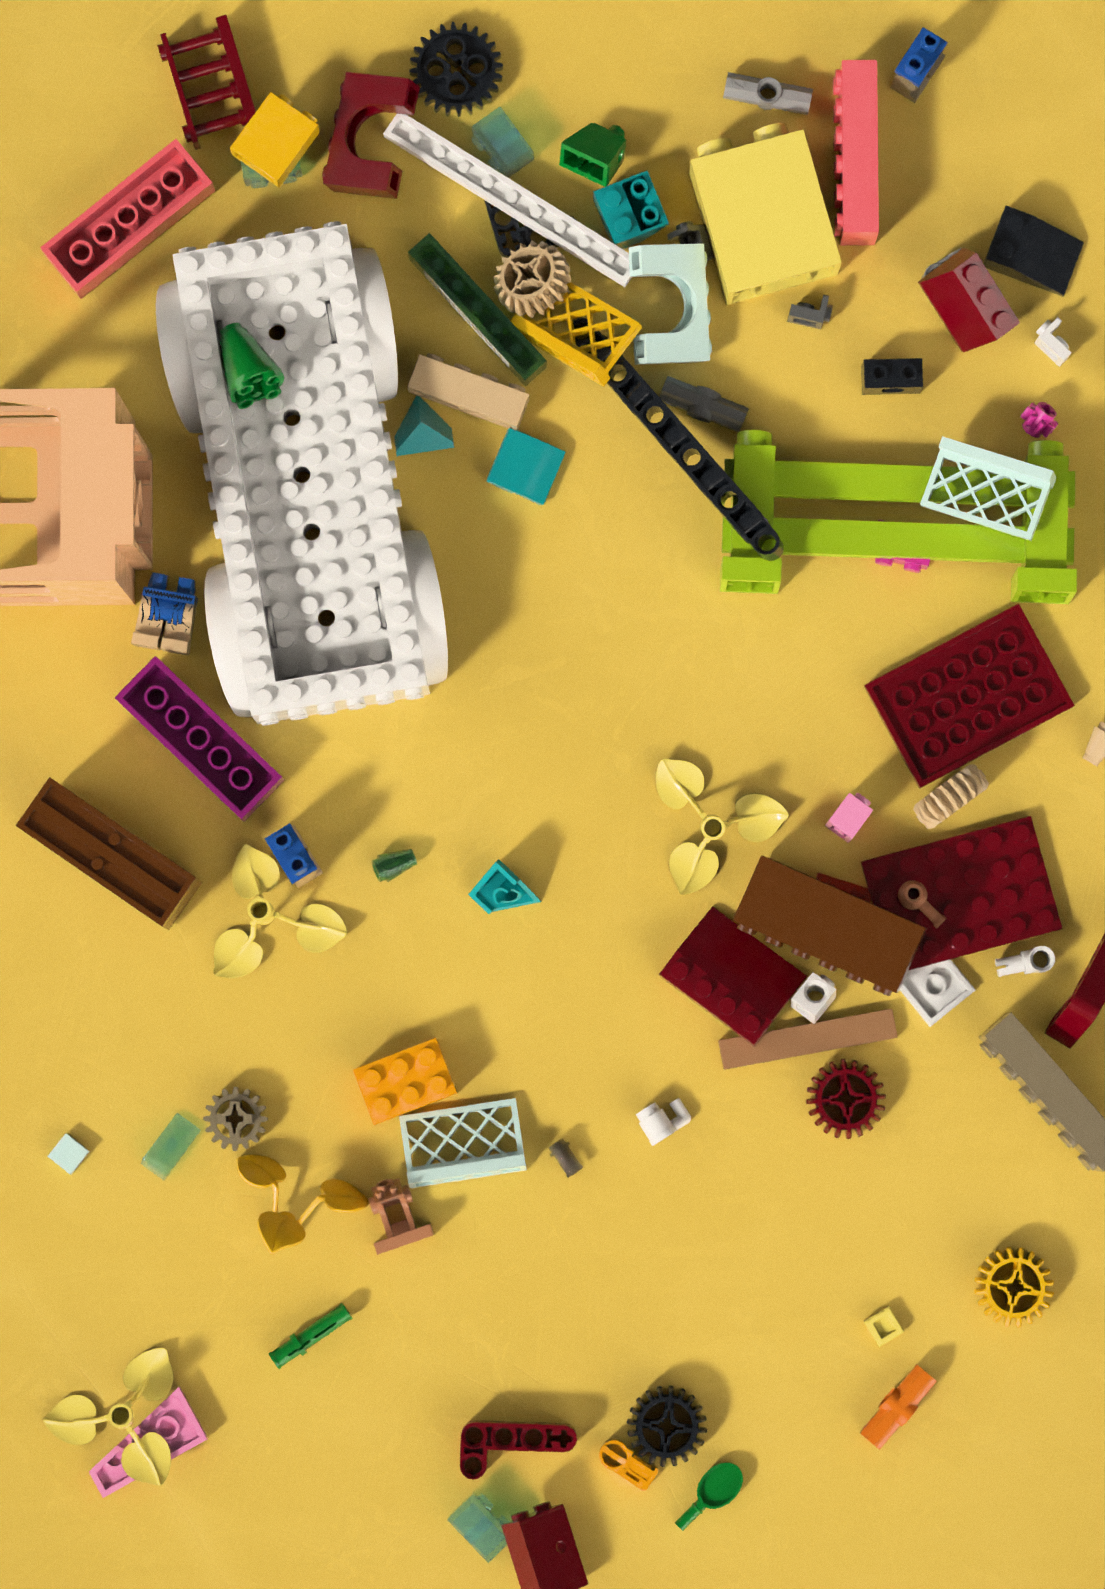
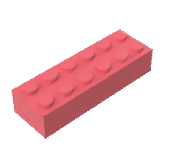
M842 60L840 69H835V77H833V95H838V98L835 99V106H833V123H839V126H836L833 138L834 151H839V155H836V162H834V180H839V184H836V191H834V208H839V212L836 213V219L834 220V237H840V246L875 245L879 233L877 60Z
M175 139L40 248L55 269L79 298L82 299L216 190L213 182L179 141Z

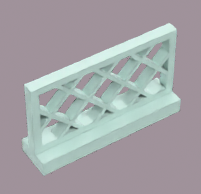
M942 436L939 444L940 451L920 505L1032 541L1050 489H1053L1056 481L1054 471ZM944 459L956 462L960 472L944 479L940 471ZM961 464L969 467L963 470ZM976 469L984 471L988 480L972 488L966 474ZM988 473H991V474H994V475H997V476H995V477H993V478H990V476H989ZM938 476H940L942 481L936 483ZM963 476L969 490L953 497L947 484ZM1003 478L1012 480L1016 489L999 496L993 483ZM1016 481L1023 483L1024 485L1018 487ZM991 485L997 498L980 505L975 492ZM942 486L945 487L950 499L940 504L929 501L932 492ZM1032 486L1042 489L1039 500L1027 505L1021 492ZM972 494L978 507L967 513L960 511L956 502ZM1019 494L1024 507L1008 514L1002 501ZM999 503L1005 516L996 521L988 520L983 510ZM953 504L954 507H955V509L950 508V507H947V506ZM1035 508L1034 514L1032 516L1030 510ZM1026 511L1031 519L1027 532L1016 529L1011 521L1012 518ZM981 512L983 518L975 516V514ZM1008 521L1010 526L1004 525L1002 523Z
M516 1098L399 1116L410 1188L527 1170ZM511 1106L512 1118L506 1126L492 1118L498 1108ZM490 1109H492L489 1114H487V1113H485V1112L483 1111V1110H490ZM470 1112H478L485 1117L477 1131L463 1122ZM463 1114L460 1119L454 1115ZM448 1116L457 1122L447 1136L434 1127L440 1117ZM434 1118L431 1123L425 1121L426 1119ZM420 1121L427 1128L420 1138L416 1140L408 1134L406 1122ZM489 1121L502 1129V1132L493 1143L480 1135ZM513 1123L515 1134L509 1130ZM460 1125L473 1134L464 1148L450 1139ZM431 1130L444 1139L435 1152L422 1144V1141ZM505 1133L516 1140L518 1151L505 1153L497 1147ZM476 1138L490 1146L484 1156L475 1157L467 1151ZM409 1140H411L413 1143H415L414 1146L411 1148V1150H410ZM447 1142L461 1151L454 1161L446 1162L438 1156ZM418 1147L431 1155V1158L425 1165L413 1167L411 1156ZM493 1150H495V1151H497V1152L499 1153V1154L490 1155ZM464 1154L469 1157L468 1159L460 1160ZM435 1159H437L438 1161L441 1162V1163L432 1164V1162H433Z

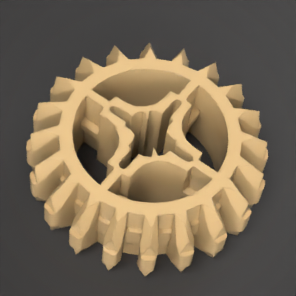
M531 240L528 247L520 243L519 250L510 249L511 255L508 258L502 257L504 264L496 266L498 275L493 278L496 284L494 286L495 293L499 297L498 300L502 305H505L509 312H516L521 317L527 313L528 316L533 318L537 311L544 315L545 309L548 307L554 310L553 303L556 301L563 302L561 293L569 292L566 284L571 282V276L569 275L571 270L565 256L555 246H548L543 241L537 245L536 242Z
M975 764L968 765L916 803L913 809L917 814L916 817L927 829L934 828L986 790L989 785L985 778L986 776Z

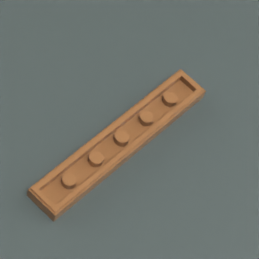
M892 1009L817 1022L815 1024L811 1023L765 1032L755 1047L742 1037L719 1040L718 1043L723 1070L898 1037Z

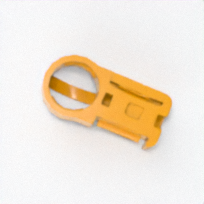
M617 1439L606 1441L599 1451L601 1463L639 1489L647 1490L658 1473L657 1467L653 1470L650 1464L636 1455L632 1456L634 1451L628 1448L622 1441ZM607 1445H620L624 1452H626L625 1459L609 1449ZM602 1453H606L621 1464L617 1466L608 1464Z

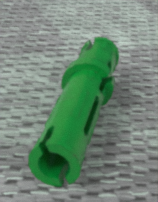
M341 1303L297 1335L295 1333L290 1335V1340L268 1354L276 1367L280 1369L298 1355H305L308 1348L353 1318L344 1304Z

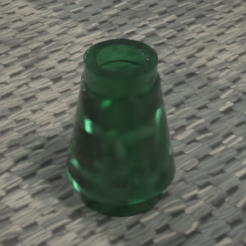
M410 848L408 850L377 855V859L372 860L371 863L378 881L386 880L389 882L412 868V866L417 865V860Z

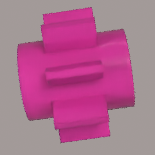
M1032 402L1020 416L1025 420L1022 424L1023 429L1034 438H1039L1041 435L1047 438L1058 425V422L1054 420L1057 416L1056 411L1045 402H1039L1038 405Z

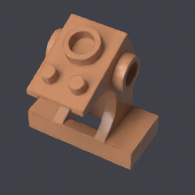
M399 1178L395 1180H382L371 1188L373 1197L368 1198L372 1212L374 1215L380 1214L387 1235V1239L374 1243L377 1255L435 1235L431 1223L419 1228L416 1227L408 1204L413 1202L408 1185L402 1186ZM401 1203L406 1220L390 1224L385 1208Z

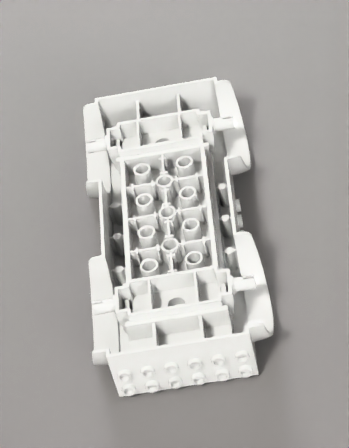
M339 221L326 223L323 225L324 228L313 230L309 226L300 227L294 230L295 233L283 235V232H271L265 235L266 238L254 240V237H242L237 239V243L225 245V242H214L208 244V248L196 250V247L181 248L179 253L172 254L177 280L160 285L156 295L157 333L166 379L176 410L185 428L191 433H203V435H198L201 453L206 452L208 463L203 464L206 482L211 481L213 492L208 493L210 509L216 510L218 521L213 522L215 538H221L225 563L210 567L205 578V612L212 655L223 692L233 712L239 717H252L257 724L262 726L276 724L281 720L287 719L301 720L308 718L309 715L334 714L338 710L362 709L366 705H386L400 699L414 700L423 698L424 695L430 694L429 685L438 684L446 680L448 672L445 618L432 552L423 531L401 530L397 507H402L400 490H394L393 478H397L394 460L389 461L388 450L392 449L390 433L384 432L382 422L387 420L384 403L379 404V402L394 398L397 395L398 388L395 334L386 282L376 251L373 248L352 249L347 224L341 225ZM231 323H240L281 368L285 379L280 386L282 392L279 396L270 400L264 398L254 402L246 409H239L237 404L232 402L227 391L220 346V331L223 327ZM276 325L283 326L286 330L285 336L281 340L271 339L269 337V330ZM291 415H297L300 417V421L297 425L289 426L286 424L287 418ZM300 472H308L310 474L309 480L304 483L296 482L295 478ZM312 528L320 530V535L317 539L308 540L305 538L308 530ZM324 610H330L335 615V621L330 626H322L318 621L319 614Z

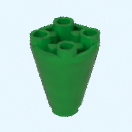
M231 323L223 327L220 331V346L227 391L232 402L236 403L239 409H246L254 402L264 398L270 400L279 396L282 392L280 386L285 379L281 368L240 323Z

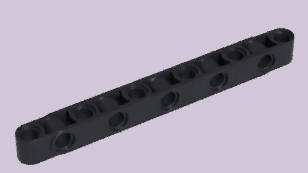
M577 318L574 320V329L588 326V319ZM600 331L594 332L595 342L608 339ZM576 336V346L580 347L590 344V336L582 340ZM611 346L597 349V358L605 362L611 354ZM621 355L608 372L611 377L607 382L608 386L743 540L750 544L764 560L775 561L783 554L784 546L767 519ZM627 371L626 377L623 380L614 381V376L617 372ZM663 413V418L660 422H650L653 414ZM694 454L701 456L697 464H687L690 456ZM734 496L738 498V502L734 507H724L725 501L729 497ZM768 539L776 541L774 548L770 551L762 550L764 541Z

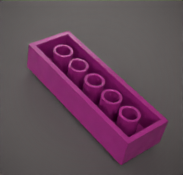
M156 656L115 697L127 711L243 822L284 781L283 777Z

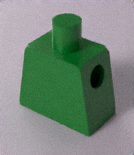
M596 123L588 124L561 143L559 165L604 187L608 186L624 161L626 148L624 130L618 125H612L607 129Z

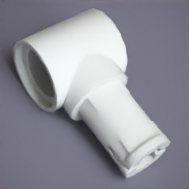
M1038 946L1030 950L1021 951L1020 955L995 959L996 967L1006 965V968L997 969L998 977L1020 972L1025 974L1043 973L1050 970L1055 963L1053 951L1046 946ZM1037 951H1041L1047 956L1048 962L1044 968L1037 967L1033 962V956Z

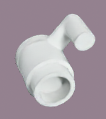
M680 1098L670 1103V1106L677 1115L671 1121L664 1110L658 1107L656 1102L636 1114L640 1121L639 1125L652 1146L691 1121V1115Z

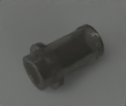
M561 1138L549 1147L551 1151L550 1156L556 1158L566 1176L570 1177L581 1170L583 1166L569 1148V1141L565 1142Z

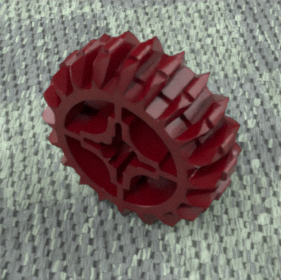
M841 1059V1069H837L833 1061L829 1062L830 1073L821 1067L819 1072L823 1076L822 1080L815 1076L811 1078L813 1083L818 1084L817 1089L813 1087L807 1088L808 1093L815 1094V1099H806V1104H815L816 1109L810 1110L808 1114L810 1116L817 1113L820 1115V1118L814 1122L816 1126L821 1125L823 1122L827 1123L823 1129L824 1133H829L832 1127L836 1128L834 1132L835 1138H839L841 1130H845L846 1139H851L852 1129H855L858 1137L863 1136L862 1125L871 1131L873 1126L869 1119L871 1118L876 1122L881 1120L878 1115L874 1114L875 1109L879 1111L885 1110V1106L877 1104V1099H886V1094L876 1093V1089L884 1086L883 1083L880 1082L873 1085L872 1080L878 1075L876 1072H873L867 1077L865 1073L869 1066L866 1064L862 1066L860 1071L856 1070L858 1066L857 1060H853L851 1067L847 1068L846 1060ZM840 1075L838 1092L831 1096H822L826 1084L833 1077ZM849 1075L859 1078L866 1085L869 1093L854 1092L850 1085ZM845 1088L849 1096L861 1097L860 1100H853V1103L849 1102L851 1106L847 1107V1113L844 1103L831 1101L833 1098H838L839 1095L843 1096L841 1092ZM861 1102H870L865 1115L860 1120L852 1123L854 1106ZM823 1105H836L839 1107L843 1117V1124L832 1120L826 1114Z

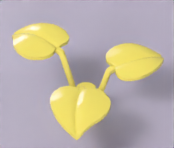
M662 759L657 767L656 787L661 800L673 809H681L689 801L702 818L700 829L705 837L700 846L698 847L692 842H685L677 846L670 855V872L681 895L690 894L702 889L716 875L719 866L718 856L714 851L704 848L710 840L719 839L724 834L725 827L738 822V831L744 839L750 842H762L773 836L789 816L786 809L778 801L763 794L751 793L737 800L735 811L738 817L722 821L717 815H706L693 799V797L700 795L704 788V776L696 765L683 760Z
M245 844L236 857L232 872V883L235 891L242 898L250 899L255 897L247 908L248 915L252 919L250 922L251 933L248 937L244 931L232 929L227 930L218 938L214 948L213 973L217 977L233 979L248 975L257 969L263 958V949L259 944L253 942L256 937V928L258 924H269L274 918L299 926L296 933L297 941L303 949L312 953H321L332 948L346 937L347 928L342 918L334 910L322 904L305 906L301 911V921L276 912L273 905L263 898L262 892H270L277 886L280 879L278 864L269 855Z
M164 1348L148 1350L128 1364L123 1375V1383L127 1389L136 1392V1394L126 1404H116L110 1409L109 1414L95 1418L96 1407L94 1403L85 1396L72 1395L60 1401L43 1418L44 1424L54 1436L71 1445H84L92 1441L96 1436L95 1423L110 1421L116 1428L126 1429L135 1443L127 1445L123 1450L121 1463L124 1471L136 1481L156 1486L163 1485L171 1467V1453L168 1443L161 1435L155 1432H149L140 1439L131 1426L135 1417L131 1406L141 1395L149 1401H157L164 1398L170 1392L173 1386L174 1374L167 1350Z

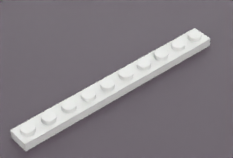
M396 114L383 133L384 138L623 287H626L631 280L628 252L408 115Z

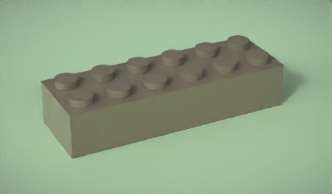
M1012 1012L1004 1014L979 1036V1039L982 1041L979 1046L989 1058L996 1057L1002 1065L999 1069L1010 1081L1016 1080L1020 1084L1021 1088L1018 1091L1029 1103L1035 1102L1041 1108L1038 1112L1041 1118L1049 1126L1051 1124L1055 1125L1061 1131L1058 1134L1061 1141L1068 1148H1076L1080 1153L1077 1158L1087 1170L1104 1172L1105 1119Z

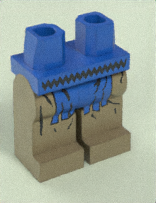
M923 27L894 71L896 75L891 88L915 103L944 60L945 54L942 52L948 42Z

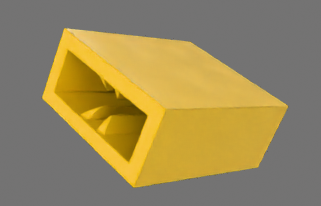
M270 92L231 145L230 150L235 158L280 188L320 131L318 124H316L318 120L312 114L305 110L300 113L292 107L294 103L286 96L279 94L277 97Z

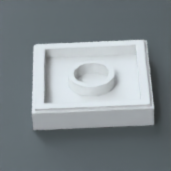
M950 959L909 970L900 991L927 1025L931 1027L972 994L975 988Z

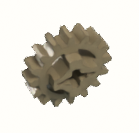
M234 1087L233 1094H229L227 1089H223V1097L221 1099L213 1095L212 1099L215 1105H206L205 1107L211 1114L210 1116L203 1117L204 1121L211 1124L205 1131L215 1133L211 1141L215 1143L218 1140H222V1149H226L229 1144H232L233 1151H238L239 1144H242L245 1149L250 1148L249 1140L258 1143L260 1140L256 1135L257 1132H266V1129L261 1126V1122L268 1121V1117L261 1116V1112L266 1109V1106H258L256 1104L260 1097L257 1095L251 1099L249 1097V1089L240 1094L238 1087ZM230 1100V1107L223 1114H217L219 1108L226 1101ZM242 1100L252 1107L255 1114H248L242 1108ZM235 1110L238 1111L239 1116H243V1122L238 1123L236 1133L234 1123L228 1121V1117L233 1116ZM217 1124H223L229 1130L230 1138L221 1133ZM248 1124H255L252 1131L247 1136L241 1138L242 1130Z

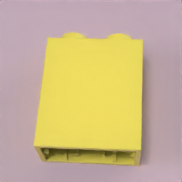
M786 123L767 125L753 132L754 143L736 148L732 147L730 138L712 140L700 145L697 148L699 158L692 159L690 162L689 176L703 225H706L714 254L713 261L726 305L838 275L841 259L804 129L789 133Z

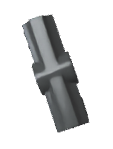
M670 376L667 377L659 396L664 403L687 411L686 413L692 418L706 423L714 422L736 432H740L749 408L722 398L718 392L704 386L695 387Z

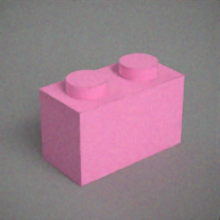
M849 793L825 826L849 843L872 813L873 809L869 807L871 802L859 793H856L854 796Z

